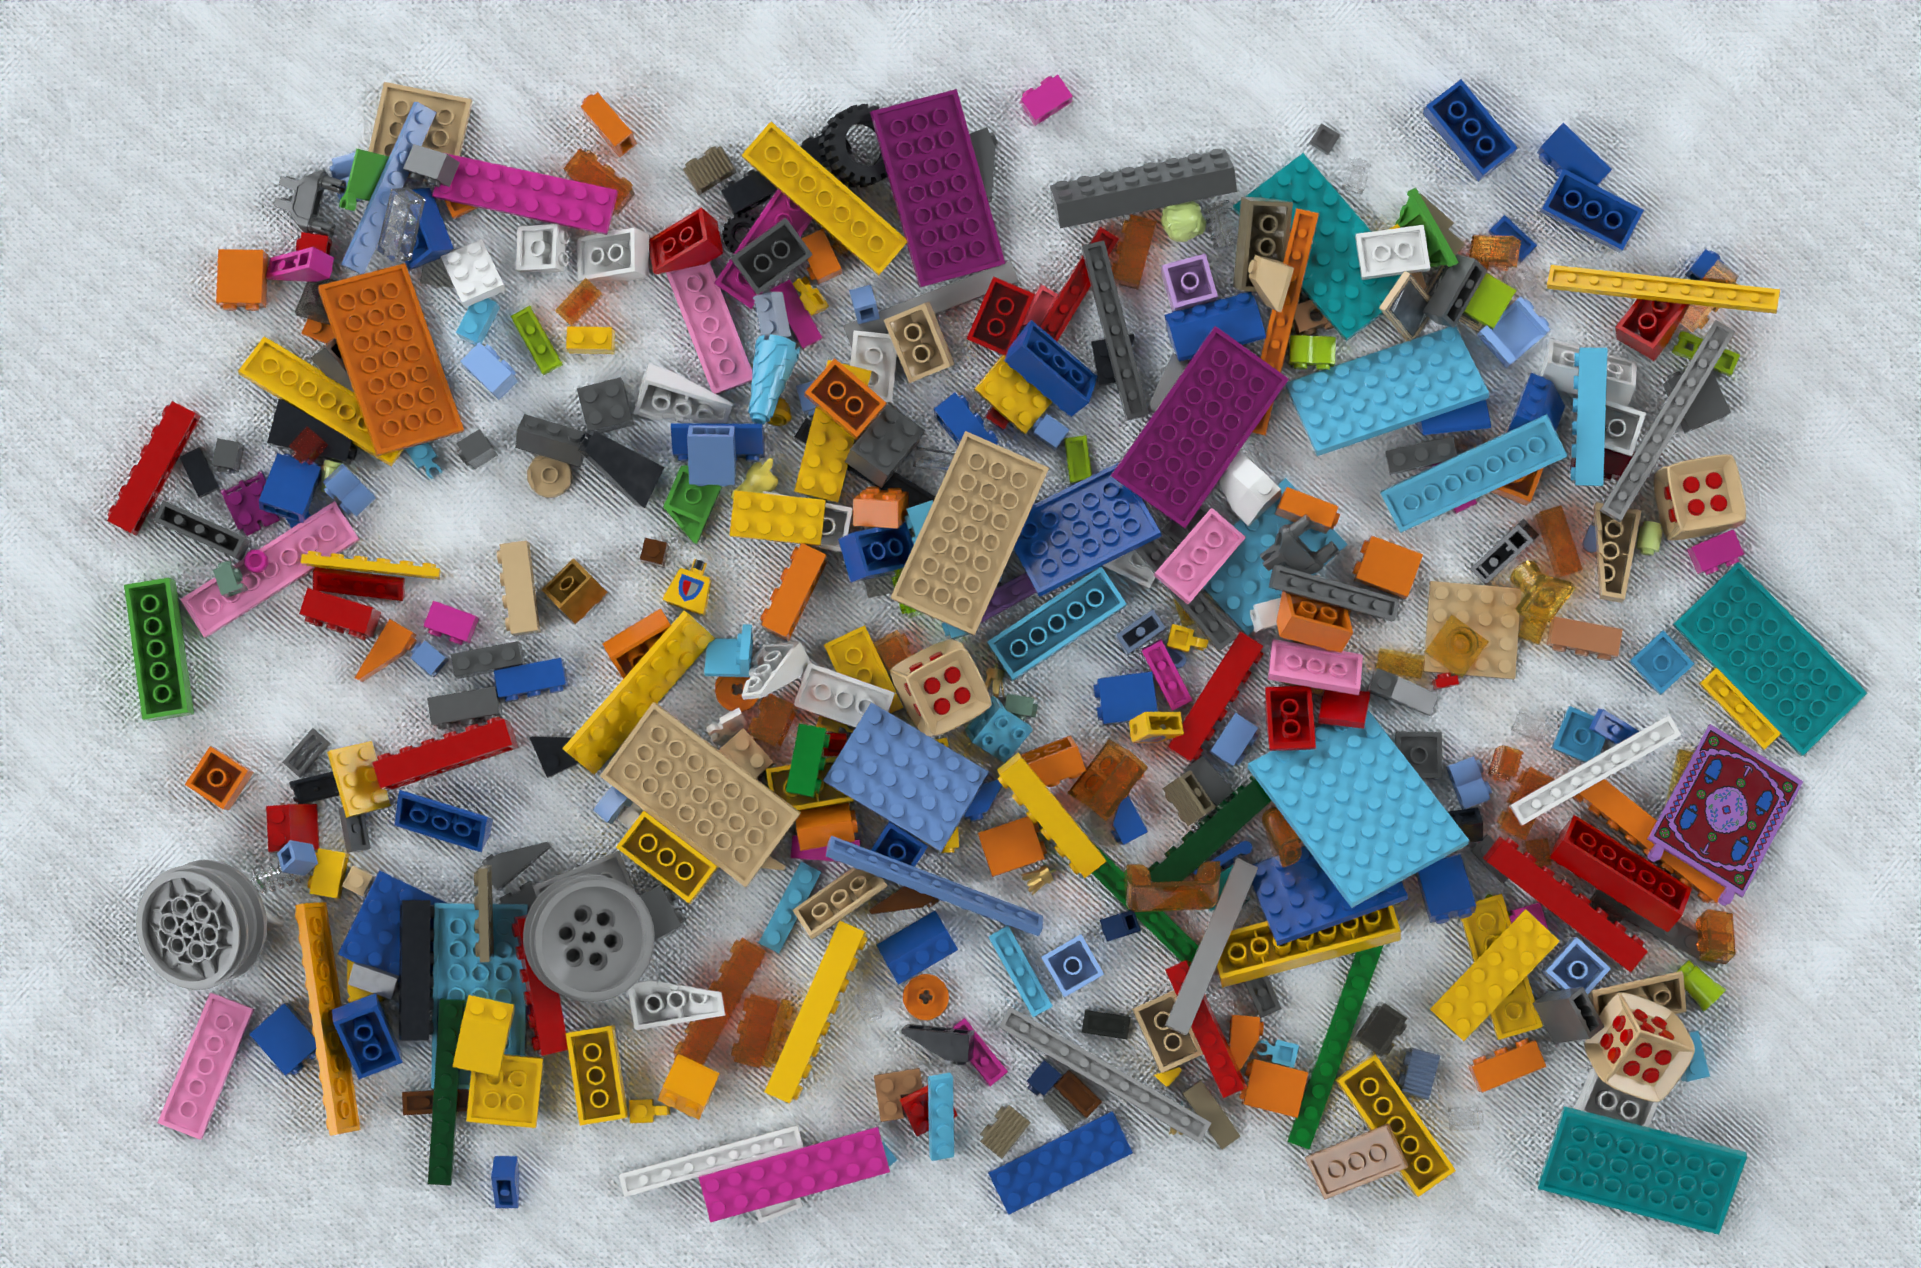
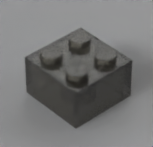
M1378 1002L1353 1041L1379 1057L1388 1055L1394 1047L1392 1041L1395 1036H1401L1406 1029L1407 1024L1405 1021L1407 1018L1386 1003Z

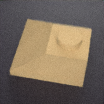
M1255 255L1254 260H1251L1248 267L1249 278L1262 303L1277 312H1282L1294 268L1281 261Z

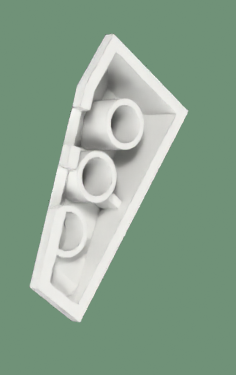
M648 363L633 414L652 420L676 418V421L696 419L698 422L726 423L733 403L671 370Z
M1240 451L1219 479L1220 486L1232 511L1248 527L1281 497V489Z
M801 641L762 645L753 657L752 663L754 666L749 670L750 679L745 683L742 692L743 700L763 698L805 673L808 662H811Z

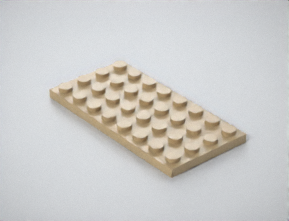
M965 431L890 599L975 636L1049 468Z
M655 702L651 704L600 775L606 782L744 887L750 884L801 814V812Z

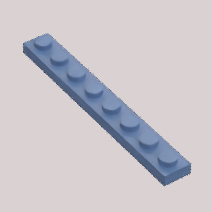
M414 102L341 263L342 266L360 275L366 271L409 175V172L403 168L413 144L422 146L436 115L435 111L419 102Z

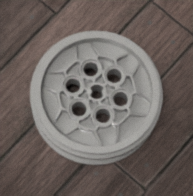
M196 860L161 873L149 884L138 905L136 933L145 959L157 974L168 982L182 988L205 990L243 975L254 965L266 940L267 916L259 892L242 872L220 861Z
M590 873L567 876L547 887L532 904L526 917L523 932L526 958L538 979L558 994L581 1002L609 1000L630 989L647 969L655 942L652 917L641 897L629 886L618 880ZM581 908L584 911V916L581 920L576 921L574 913ZM604 912L606 921L599 925L597 923V916ZM566 926L569 934L566 938L561 939L559 931L562 927ZM584 932L591 934L589 941L582 940ZM611 934L614 941L610 946H605L604 939L607 935ZM574 948L576 950V957L569 961L566 957L567 952ZM597 952L599 956L598 961L595 964H590V955Z

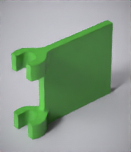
M356 148L347 189L340 200L339 207L355 211L357 205L356 198L370 201L389 156Z

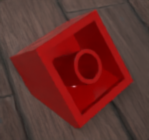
M317 804L266 806L268 852L278 853L290 840L313 844L314 850L320 848Z

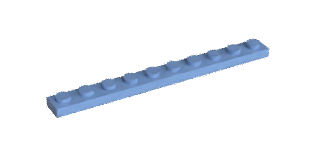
M831 836L828 841L826 857L834 861L845 863L856 869L874 874L877 877L893 881L898 885L917 890L919 893L930 895L943 902L954 904L962 909L978 913L983 917L1002 922L1004 925L1018 928L1026 933L1039 936L1042 932L1043 915L834 836Z

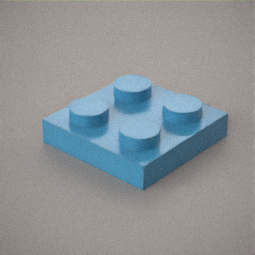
M1664 630L1628 661L1659 695L1665 692L1694 665L1690 658Z
M1568 706L1551 749L1585 763L1600 754L1606 739L1589 729L1595 716Z

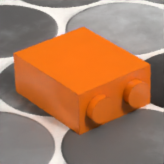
M598 92L595 95L590 94L583 100V104L580 107L585 118L619 158L637 144L632 131Z
M218 249L216 303L223 307V310L235 311L237 307H245V310L259 311V308H266L268 254L264 250Z
M1286 487L1275 512V515L1293 522L1307 514L1314 524V527H1311V529L1324 534L1329 529H1334L1340 517V514L1337 513L1339 506Z
M1371 536L1368 541L1364 540L1360 549V553H1363L1361 562L1356 561L1352 574H1355L1354 581L1406 599L1410 593L1423 554L1375 536Z
M849 803L799 811L801 814L796 819V829L800 851L826 847L831 836L847 842L855 841L854 833H858L855 810H850Z
M1027 816L978 833L992 877L1045 860L1044 855L1047 854L1044 841L1039 842L1036 833L1040 832L1037 822L1034 824Z
M1253 1058L1251 1063L1247 1062L1244 1076H1248L1247 1088L1240 1091L1239 1098L1243 1099L1242 1104L1298 1118L1308 1072Z

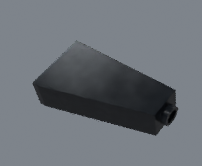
M278 400L267 441L269 445L351 465V461L355 460L358 448L355 447L356 445L352 443L351 439L284 400Z
M587 430V433L584 432L579 440L580 447L578 451L634 505L645 508L665 467L595 430Z

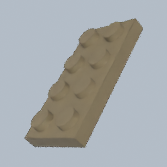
M482 865L474 873V887H478V894L474 897L475 910H479V917L475 919V933H479V940L475 945L476 957H480V962H490L494 958L492 865Z

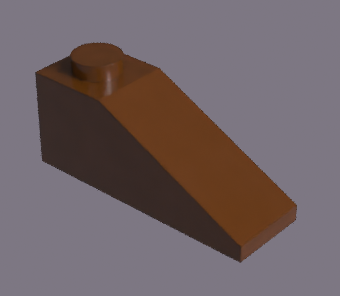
M903 886L868 911L873 915L918 909L927 906L929 909L940 900Z

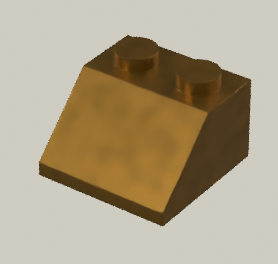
M574 558L541 589L574 624L584 618L587 612L608 593Z

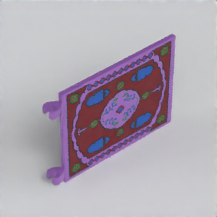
M1709 724L1647 839L1655 844L1647 856L1648 860L1652 862L1658 861L1665 850L1725 887L1718 899V903L1726 906L1730 904L1734 894L1742 898L1803 781Z

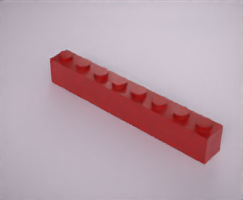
M1499 837L1484 855L1483 859L1631 973L1648 952L1643 947L1645 942L1635 934L1632 937L1625 933L1627 928L1617 920L1614 924L1607 919L1609 914L1600 907H1597L1596 910L1589 905L1591 900L1582 893L1578 896L1571 891L1573 887L1562 879L1559 882L1553 878L1555 873L1545 865L1541 868L1535 864L1537 859L1526 851L1522 854L1517 850L1519 845L1508 837L1504 840L1502 837Z

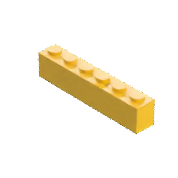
M1019 752L997 769L1000 775L997 778L1005 789L1011 788L1014 792L1012 795L1013 799L1019 806L1025 805L1029 810L1026 812L1027 816L1034 824L1037 821L1043 827L1040 830L1048 841L1053 839L1057 844L1054 847L1062 858L1068 857L1071 861L1068 865L1076 875L1081 873L1086 878L1106 862L1102 853Z

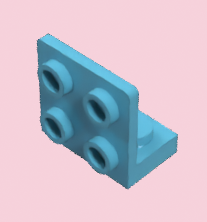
M743 624L742 633H738L737 639L715 638L708 644L704 668L705 676L750 677L749 670L751 669L753 651L752 624Z
M992 695V706L981 715L975 717L965 728V732L972 743L1005 763L1029 736L1033 728L1007 711L1001 701Z

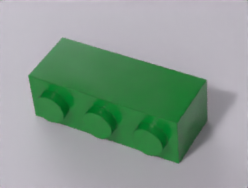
M799 723L786 787L787 793L814 798L815 793L819 794L822 780L818 779L819 770L824 771L826 757H822L823 750L828 748L830 734H827L826 728Z

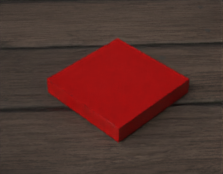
M1324 689L1318 723L1364 729L1371 692L1360 691L1359 695Z

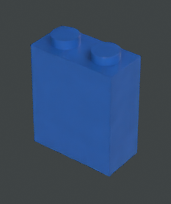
M277 453L259 499V509L304 523L321 479V467L312 461L304 462L298 460L293 455Z
M1152 671L1097 679V684L1093 685L1094 696L1099 698L1100 707H1096L1098 721L1103 722V726L1127 723L1144 712H1158Z
M1461 854L1440 859L1415 873L1430 923L1443 924L1448 922L1450 918L1459 917L1463 919L1475 913L1476 903Z
M289 1003L282 1004L249 1034L285 1076L297 1075L305 1067L303 1065L305 1061L309 1058L311 1060L316 1058V1042L312 1029Z

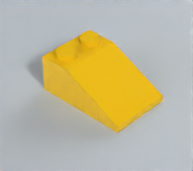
M468 995L453 1062L454 1068L499 1077L515 1013V1006L513 1004Z

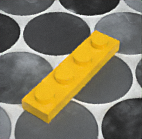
M1714 668L1699 683L1763 750L1781 734L1718 668Z

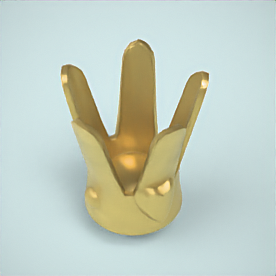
M997 663L995 668H987V678L985 681L988 690L993 680V693L996 698L999 697L1000 682L1004 697L1003 678L1005 672L1004 670L997 669Z
M1044 865L1038 870L1021 874V876H1023L1022 879L1024 881L1029 880L1027 882V886H1030L1028 891L1034 895L1045 884H1050L1054 881L1051 873L1056 871V869L1049 871L1047 866Z

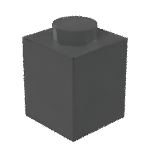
M217 438L212 465L218 468L220 473L232 474V471L239 472L244 445L240 442Z

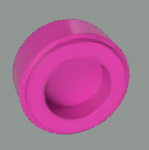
M251 550L244 558L245 567L253 573H261L268 566V557L260 550Z

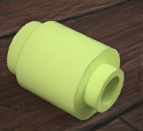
M1643 521V525L1639 529L1636 546L1640 550V554L1654 556V552H1659L1663 532L1660 523Z

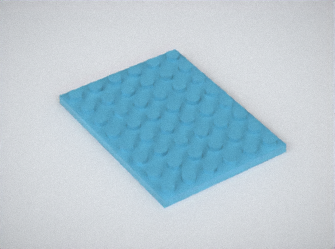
M1369 710L1364 729L1322 724L1315 728L1316 749L1271 751L1248 763L1249 771L1351 908L1468 845L1469 839Z

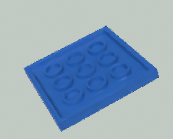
M379 870L341 945L338 955L353 962L369 965L399 976L400 900H430V905L447 902ZM430 919V928H434V919ZM430 942V951H434V942ZM430 965V974H432L433 965Z

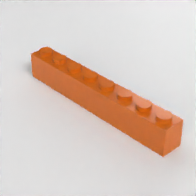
M1603 779L1572 797L1579 803L1582 801L1589 806L1588 810L1597 817L1601 815L1607 820L1606 824L1616 832L1620 830L1626 835L1624 839L1633 846L1639 845L1644 849L1642 853L1646 857L1648 856L1655 844L1647 839L1657 820L1612 784ZM1663 851L1658 861L1662 864L1660 867L1670 875L1673 873L1680 878L1679 881L1698 892L1697 897L1707 904L1709 902H1718L1725 887L1667 851Z

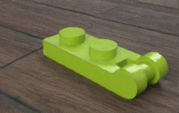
M1680 331L1678 344L1674 345L1672 353L1691 360L1703 339L1688 332ZM1687 343L1694 345L1692 351L1686 349ZM1725 349L1712 370L1729 377L1732 376L1740 355Z

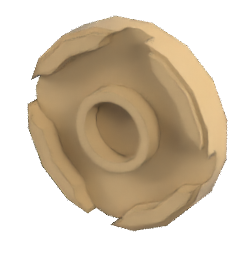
M541 455L532 460L527 470V481L531 489L539 496L545 498H555L564 494L570 487L573 479L572 469L568 463Z

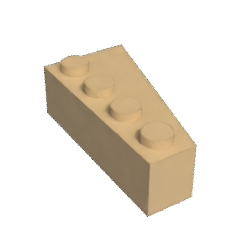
M1596 502L1593 508L1599 599L1623 603L1627 591L1641 510L1629 508L1621 522H1618L1600 511L1604 503Z

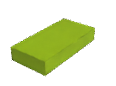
M1087 436L1064 438L1070 484L1078 483L1092 476Z

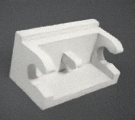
M1281 598L1255 604L1253 606L1254 609L1250 610L1255 633L1277 627L1276 620Z

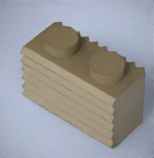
M722 146L709 148L705 151V155L698 160L697 158L691 159L685 164L686 167L683 168L684 174L698 196L737 173Z
M1191 770L1162 788L1166 799L1174 805L1180 820L1185 822L1187 826H1190L1215 809V805L1210 801L1208 794L1205 793V790H1203L1200 782L1197 781Z
M1002 1105L994 1115L997 1118L992 1126L987 1124L979 1134L983 1137L980 1142L1001 1159H1003L1031 1123L1010 1105L1006 1108Z

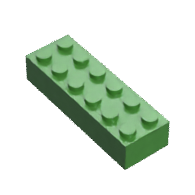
M168 577L125 584L124 590L142 720L152 722L194 715L176 581Z

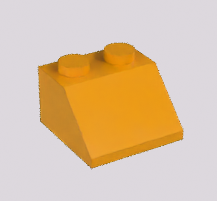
M678 1054L662 1086L658 1101L699 1120L710 1101L720 1073Z

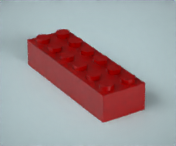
M495 717L487 720L488 724L470 725L465 727V732H449L443 735L444 739H428L421 742L422 746L413 747L411 745L399 749L400 753L391 755V753H386L378 756V760L372 762L380 789L390 791L519 748L511 722Z
M1573 815L1560 831L1549 857L1558 865L1565 867L1577 877L1584 879L1598 890L1603 891L1617 902L1622 903L1666 932H1669L1682 917L1692 890L1689 886L1576 815Z

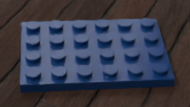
M1119 462L1032 506L1013 550L1039 597L1162 536L1142 498L1110 476Z
M1306 846L1252 864L1258 867V870L1251 885L1277 946L1408 900V894L1402 881L1351 908Z

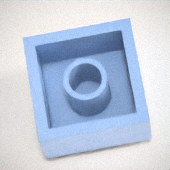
M479 342L460 362L487 390L500 400L518 382L514 377L516 372L505 360L499 361L500 357L488 344L484 347Z
M1082 934L1041 957L1063 997L1104 975Z
M1571 937L1541 972L1561 990L1583 987L1588 995L1611 968L1577 937Z

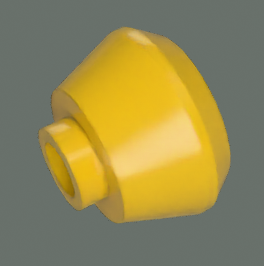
M780 397L773 417H770V421L767 422L774 426H784L792 419L789 404Z

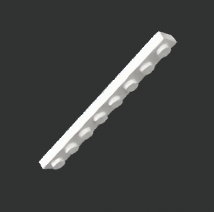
M1668 715L1509 806L1520 825H1524L1677 738L1681 733L1671 716Z
M795 1125L621 1173L618 1176L623 1195L627 1197L800 1149L804 1146L799 1127Z

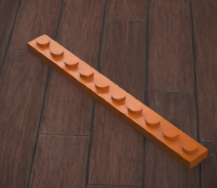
M1297 208L1283 262L1293 267L1294 270L1282 312L1272 309L1261 354V359L1280 373L1319 213ZM1274 401L1252 433L1266 436Z

